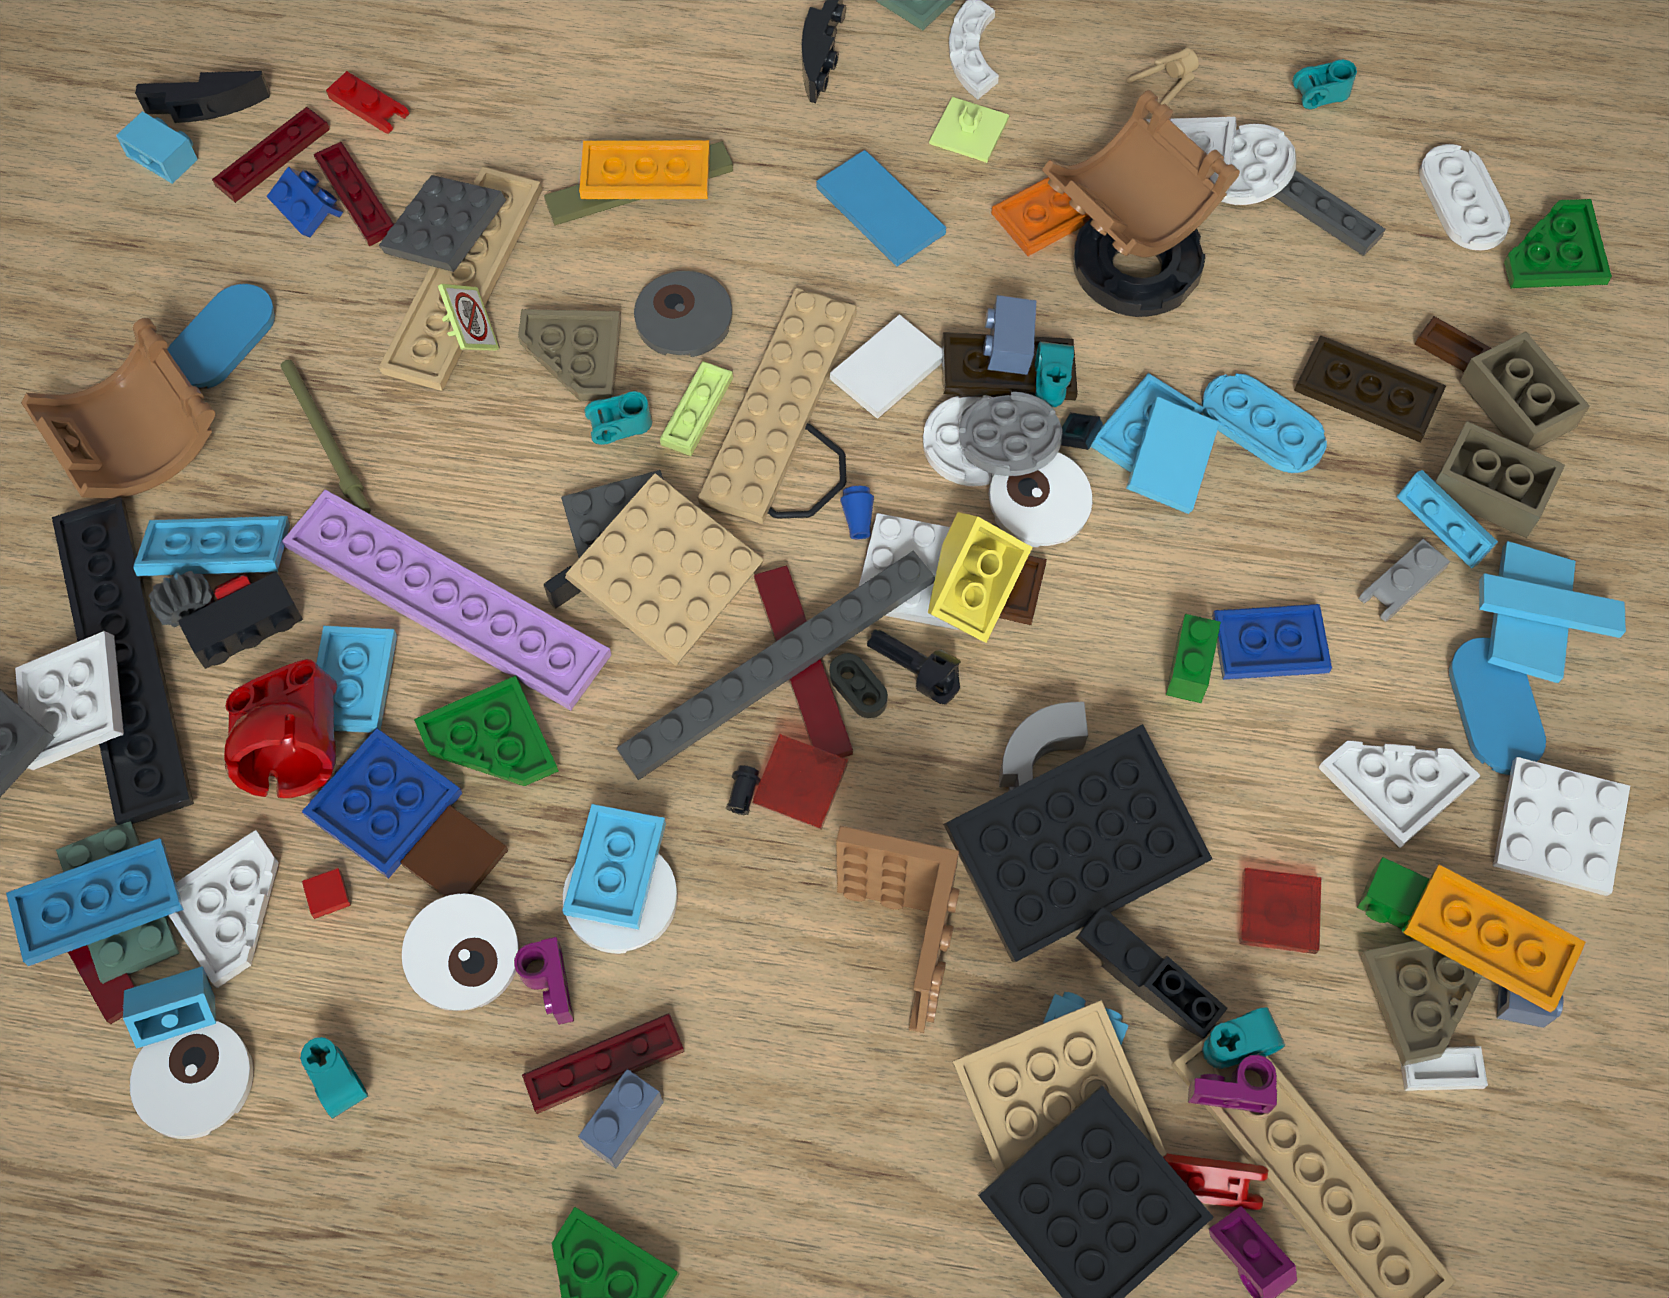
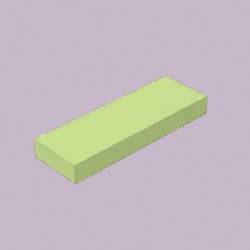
M702 361L660 438L662 446L692 456L733 379L732 371Z

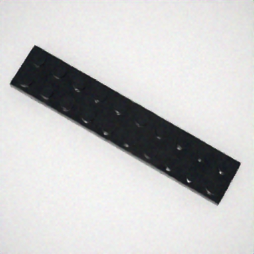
M117 497L52 517L77 641L79 642L103 631L114 635L124 734L99 744L115 823L120 825L131 821L132 824L193 805V797L142 576H136L133 568L137 553L126 505L121 497Z

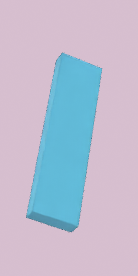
M1485 573L1479 579V610L1621 638L1626 632L1624 601Z

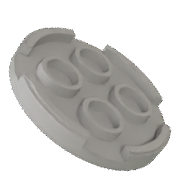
M1011 392V395L990 399L984 397L971 405L960 421L959 442L965 457L983 471L1002 476H1019L1037 471L1054 459L1062 443V427L1054 408L1047 402L1030 394Z

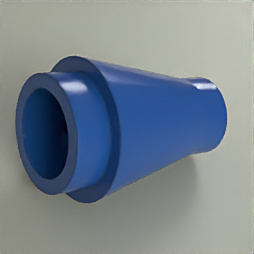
M848 487L843 490V497L840 498V502L848 524L850 538L856 540L869 538L871 536L870 526L874 496L870 493L869 487Z

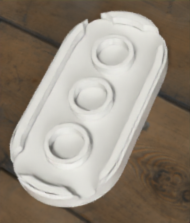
M1445 144L1434 147L1423 159L1419 169V177L1446 234L1456 244L1470 250H1488L1498 246L1504 240L1511 220L1509 212L1483 161L1471 150L1469 152L1461 150L1462 146Z

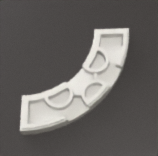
M967 0L954 18L949 35V57L954 73L960 83L978 100L998 84L999 75L986 63L979 48L981 35L986 26L995 18V10L982 0Z

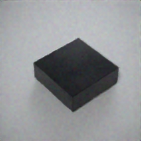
M1070 412L1062 426L1061 446L1089 450L1103 425L1100 417Z
M572 566L567 567L543 584L548 601L555 609L582 592L565 578L566 573Z

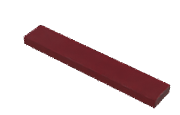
M787 565L754 575V582L775 642L807 622ZM821 659L789 679L818 765L853 755L852 745Z

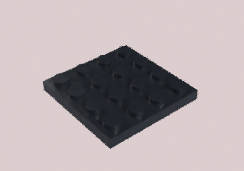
M1103 1086L1097 1088L977 1194L1062 1298H1125L1214 1218Z

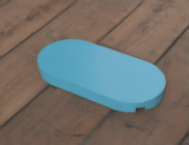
M1236 373L1235 376H1227L1225 374L1213 379L1206 387L1202 398L1203 415L1220 422L1219 432L1270 466L1283 472L1300 473L1310 470L1322 459L1327 447V439L1325 441V431L1322 424L1315 417L1257 379L1246 374Z

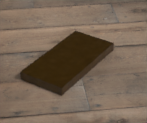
M943 332L941 338L943 394L987 395L991 397H996L997 395L998 397L1011 395V392H1021L1036 396L1035 361L1039 342L1074 346V339L1035 337L1034 356L1026 375L988 370L989 356L983 355L985 336H990V334ZM1074 350L1072 377L1070 384L1066 387L1065 400L1075 401L1078 395Z
M1320 335L1294 391L1421 443L1446 385Z

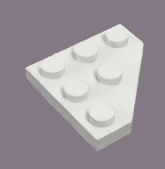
M1346 741L1319 766V769L1399 848L1414 837L1481 776L1453 749L1420 750L1415 749V746L1396 744L1371 746L1363 745V742Z
M256 830L176 882L184 910L170 914L169 917L216 988H219L251 966L279 862Z

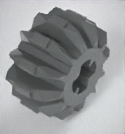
M192 571L182 575L176 573L171 578H163V582L154 585L153 591L149 594L150 605L162 625H171L172 627L179 626L178 620L215 602L214 594L208 581L205 580L202 574H194Z

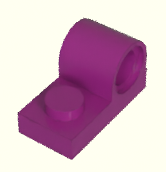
M557 937L523 946L517 951L514 958V967L522 982L528 988L534 990L549 988V990L543 991L547 1015L553 1013L559 1025L574 1022L563 953ZM532 961H544V966L539 972H526L528 965Z
M1250 1055L1244 1058L1232 1073L1230 1082H1225V1077L1217 1074H1202L1200 1078H1195L1188 1089V1103L1269 1114L1277 1105L1276 1069L1266 1057ZM1251 1070L1259 1074L1262 1079V1086L1255 1087L1250 1085L1245 1079L1244 1072Z
M1242 1206L1209 1228L1211 1239L1238 1268L1240 1279L1253 1298H1276L1297 1282L1296 1265Z

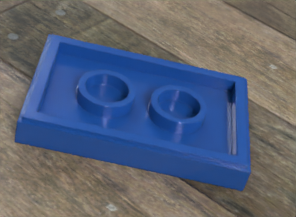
M1320 604L1214 610L1212 614L1213 620L1221 622L1217 649L1223 680L1330 673L1332 669Z

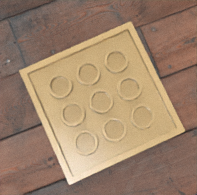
M655 473L570 568L565 578L677 666L758 570L764 559Z
M1102 1000L952 1061L998 1175L1100 1086L1106 1089L1162 1157L1167 1155Z

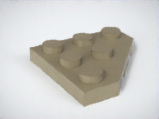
M521 309L518 332L520 344L578 400L596 401L614 396L621 323L619 311Z
M1417 940L1364 951L1361 959L1402 1066L1441 1058L1474 995L1473 993L1482 975Z

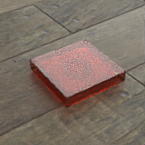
M779 734L752 803L822 830L849 761L848 759Z
M1245 868L1242 877L1239 944L1317 954L1320 948L1322 877Z

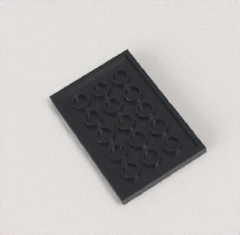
M1143 724L943 824L955 849L959 851V857L1012 962H1017L1084 927L1101 907H1104L1111 913L1213 860Z

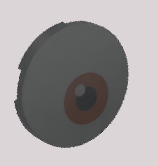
M694 271L667 273L651 281L640 292L634 307L636 329L643 342L652 350L662 355H667L668 353L673 355H690V357L699 356L717 347L727 336L732 321L731 300L725 288L708 275Z

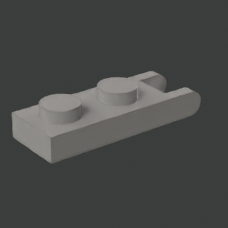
M1422 539L1368 587L1358 599L1366 603L1375 596L1387 607L1380 616L1384 622H1387L1443 572L1450 561L1427 541Z

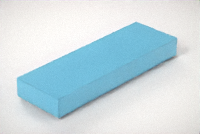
M1423 470L1416 472L1397 495V498L1470 568L1477 566L1498 543L1489 532Z

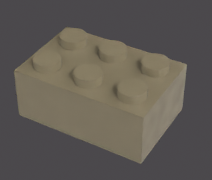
M1526 331L1471 358L1460 380V383L1507 439L1531 450H1535L1575 429L1590 407Z
M1466 421L1435 482L1465 511L1527 538L1541 518L1565 464Z

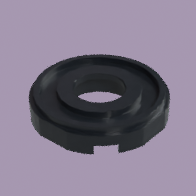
M1092 218L1078 232L1073 254V267L1076 278L1088 296L1110 311L1132 317H1149L1166 313L1179 307L1199 285L1205 264V254H1203L1200 244L1201 235L1197 229L1174 247L1156 255L1161 264V271L1158 275L1148 278L1129 276L1120 272L1113 265L1115 256L1120 253L1112 245L1115 240L1108 233L1103 235L1090 224L1093 220Z

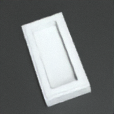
M1481 1046L1447 1047L1441 1058L1406 1066L1401 1064L1405 1091L1484 1089L1488 1086Z

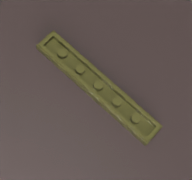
M723 141L711 144L709 179L733 172V163ZM580 184L544 195L545 203L554 226L641 200L581 199L579 192Z

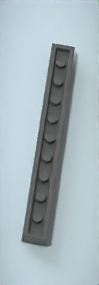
M913 550L618 746L619 754L637 780H640L933 584L935 581L933 573Z

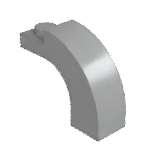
M1084 702L1050 705L1027 717L1016 728L1008 741L1000 768L999 787H1009L1010 791L1032 780L1034 764L1050 752L1083 749L1088 738Z

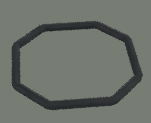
M807 423L805 430H808L839 455L840 482L809 511L776 512L770 507L768 514L773 518H809L814 516L846 485V454L839 446L811 424Z

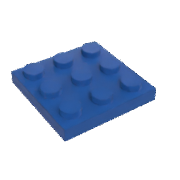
M376 728L302 810V813L306 818L389 879L401 865L402 859L446 808L456 802L462 795V791L453 782Z

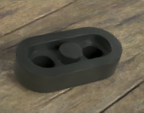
M844 653L835 657L830 664V680L833 686L859 716L875 718L881 715L887 707L888 700L887 690L857 655ZM845 672H850L854 676L851 679H845L841 675ZM867 698H872L876 702L873 705H866L863 701Z

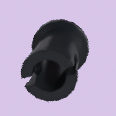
M740 765L737 771L732 773L734 784L726 806L728 811L738 815H749L755 786L761 782L757 769Z

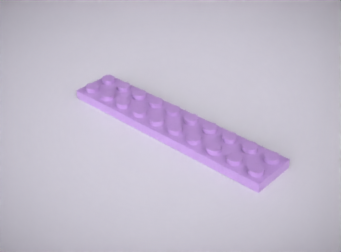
M327 490L322 492L282 540L285 547L509 676H516L518 681L570 711L611 656L610 648Z

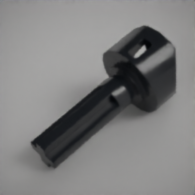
M875 629L871 633L867 646L918 676L916 680L918 692L939 704L945 705L960 690L958 665L961 661L942 649L936 650L927 657L880 629ZM935 686L941 688L943 690V693L940 690H938Z

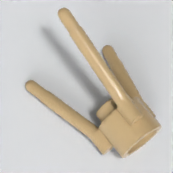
M1186 47L1177 53L1156 59L1154 61L1156 66L1128 77L1126 81L1127 83H1132L1166 69L1172 78L1181 79L1160 102L1161 105H1168L1187 83L1195 79L1193 72L1199 66L1198 57L1192 49Z

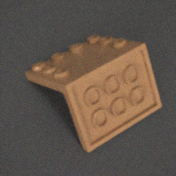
M840 826L836 840L838 893H843L845 898L852 901L863 902L865 899L880 901L882 906L889 909L900 910L903 907L929 912L913 990L917 992L909 1024V1030L924 1033L926 1021L934 1023L940 986H942L946 962L939 961L941 951L947 952V949H949L954 926L947 924L949 912L955 913L960 891V889L954 888L959 851Z

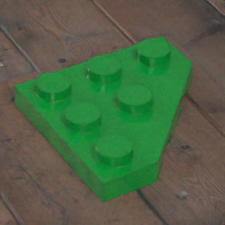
M1591 199L1559 200L1547 216L1530 230L1525 239L1510 251L1504 261L1510 288L1608 285L1612 278Z
M516 676L414 719L424 745L431 756L522 786H527L559 772Z
M576 1207L573 1208L552 1241L554 1260L556 1261L560 1282L561 1298H666L679 1276V1272Z

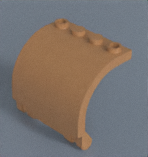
M1151 90L1145 91L1139 97L1131 118L1119 133L1098 153L1081 163L1069 166L1049 160L1042 169L1050 178L1048 184L1060 194L1065 192L1071 198L1069 204L1082 215L1087 213L1093 219L1090 224L1103 235L1108 233L1115 240L1112 243L1115 249L1125 256L1133 254L1142 258L1161 254L1189 236L1227 195L1226 191L1240 174V171L1233 164L1228 165L1223 161L1224 156L1221 153L1213 150L1207 154L1170 121L1173 110L1166 104L1161 105L1158 102V97ZM1149 112L1152 114L1150 123L1145 119ZM1214 172L1219 175L1216 183L1210 179Z
M142 318L134 323L133 331L136 343L121 367L104 381L86 390L64 395L26 392L21 402L82 498L127 497L145 492L164 483L182 471L197 456L212 432L209 426L215 418V411L209 403L203 402L204 396L199 388L192 386L168 352L167 342L162 335L156 334L157 328L149 318Z

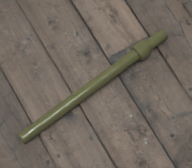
M283 361L281 369L340 479L339 486L344 496L350 498L354 506L369 514L371 508L362 493L364 490L362 483L357 475L352 474L293 361Z

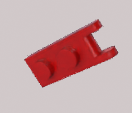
M348 71L326 89L329 99L386 134L393 130L388 120L394 114L403 119L410 114L404 105Z
M1168 1153L1163 1156L1201 1203L1237 1208L1242 1206L1245 1209L1253 1210L1262 1209L1263 1197L1248 1193L1250 1180H1267L1269 1170L1266 1167Z

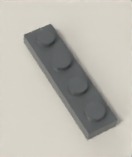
M1296 170L1289 183L1273 196L1362 256H1365L1383 237L1386 230Z

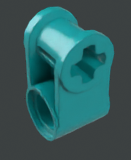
M1344 59L1318 66H1309L1298 71L1294 75L1292 83L1296 89H1299L1302 95L1301 103L1304 108L1315 109L1322 105L1347 100L1352 92L1357 68L1354 63Z
M1041 341L1038 344L1035 361V395L1052 407L1060 406L1065 400L1066 387L1070 384L1072 377L1074 346Z
M637 391L605 400L593 401L584 409L585 417L590 420L592 426L591 439L594 443L600 445L610 444L619 439L643 434L651 428L653 423L648 400L645 395Z
M1263 1007L1215 1026L1210 1036L1203 1043L1202 1052L1205 1060L1212 1067L1226 1069L1240 1064L1244 1058L1250 1055L1269 1056L1283 1049L1286 1044L1269 1008ZM1218 1041H1220L1221 1045H1229L1230 1051L1226 1046L1219 1047Z
M323 1037L314 1038L304 1045L301 1051V1063L315 1087V1092L322 1106L332 1119L369 1097L362 1081L350 1066L339 1047ZM326 1052L325 1059L327 1063L321 1066L319 1065L321 1062L319 1055Z

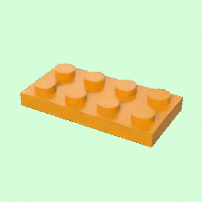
M709 140L583 141L579 187L581 199H708Z
M1440 864L1434 869L1403 932L1550 1013L1556 1009L1586 943L1580 938Z

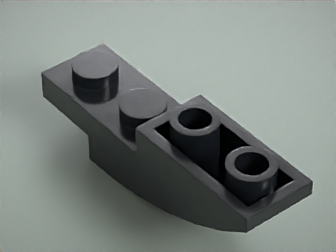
M826 0L822 10L810 7L805 19L801 44L802 72L805 91L811 103L816 104L820 92L826 91L829 82L830 70H835L838 63L839 52L835 51L837 25L838 23H843L847 7L843 4V0Z
M262 71L201 72L199 82L137 84L135 94L146 114H171L174 123L209 120L242 111L269 98L270 90Z
M1104 907L1097 910L1076 936L1078 941L1104 962L1101 967L1160 1013L1202 1039L1206 1038L1228 1009L1171 958L1159 956Z

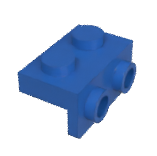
M288 167L266 197L302 235L310 238L328 213L340 218L343 211L335 204L337 199L330 192L317 185L319 180L313 174L304 169L302 172Z

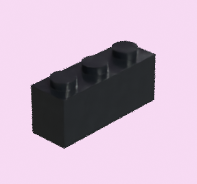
M276 571L178 620V623L195 656L203 667L207 669L226 662L229 657L244 649L256 647L262 640L278 632H285L291 629L296 623L302 621L303 618Z

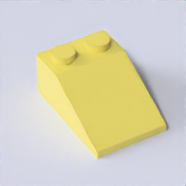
M958 512L942 544L928 613L987 643L1033 547L978 516Z

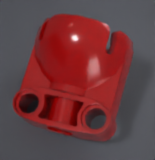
M311 659L300 660L257 677L233 690L226 700L225 707L229 712V725L224 752L225 769L228 777L238 788L252 795L260 797L268 795L269 776H274L277 780L276 793L278 798H295L310 794L324 786L333 772L336 763L334 694L337 690V683Z

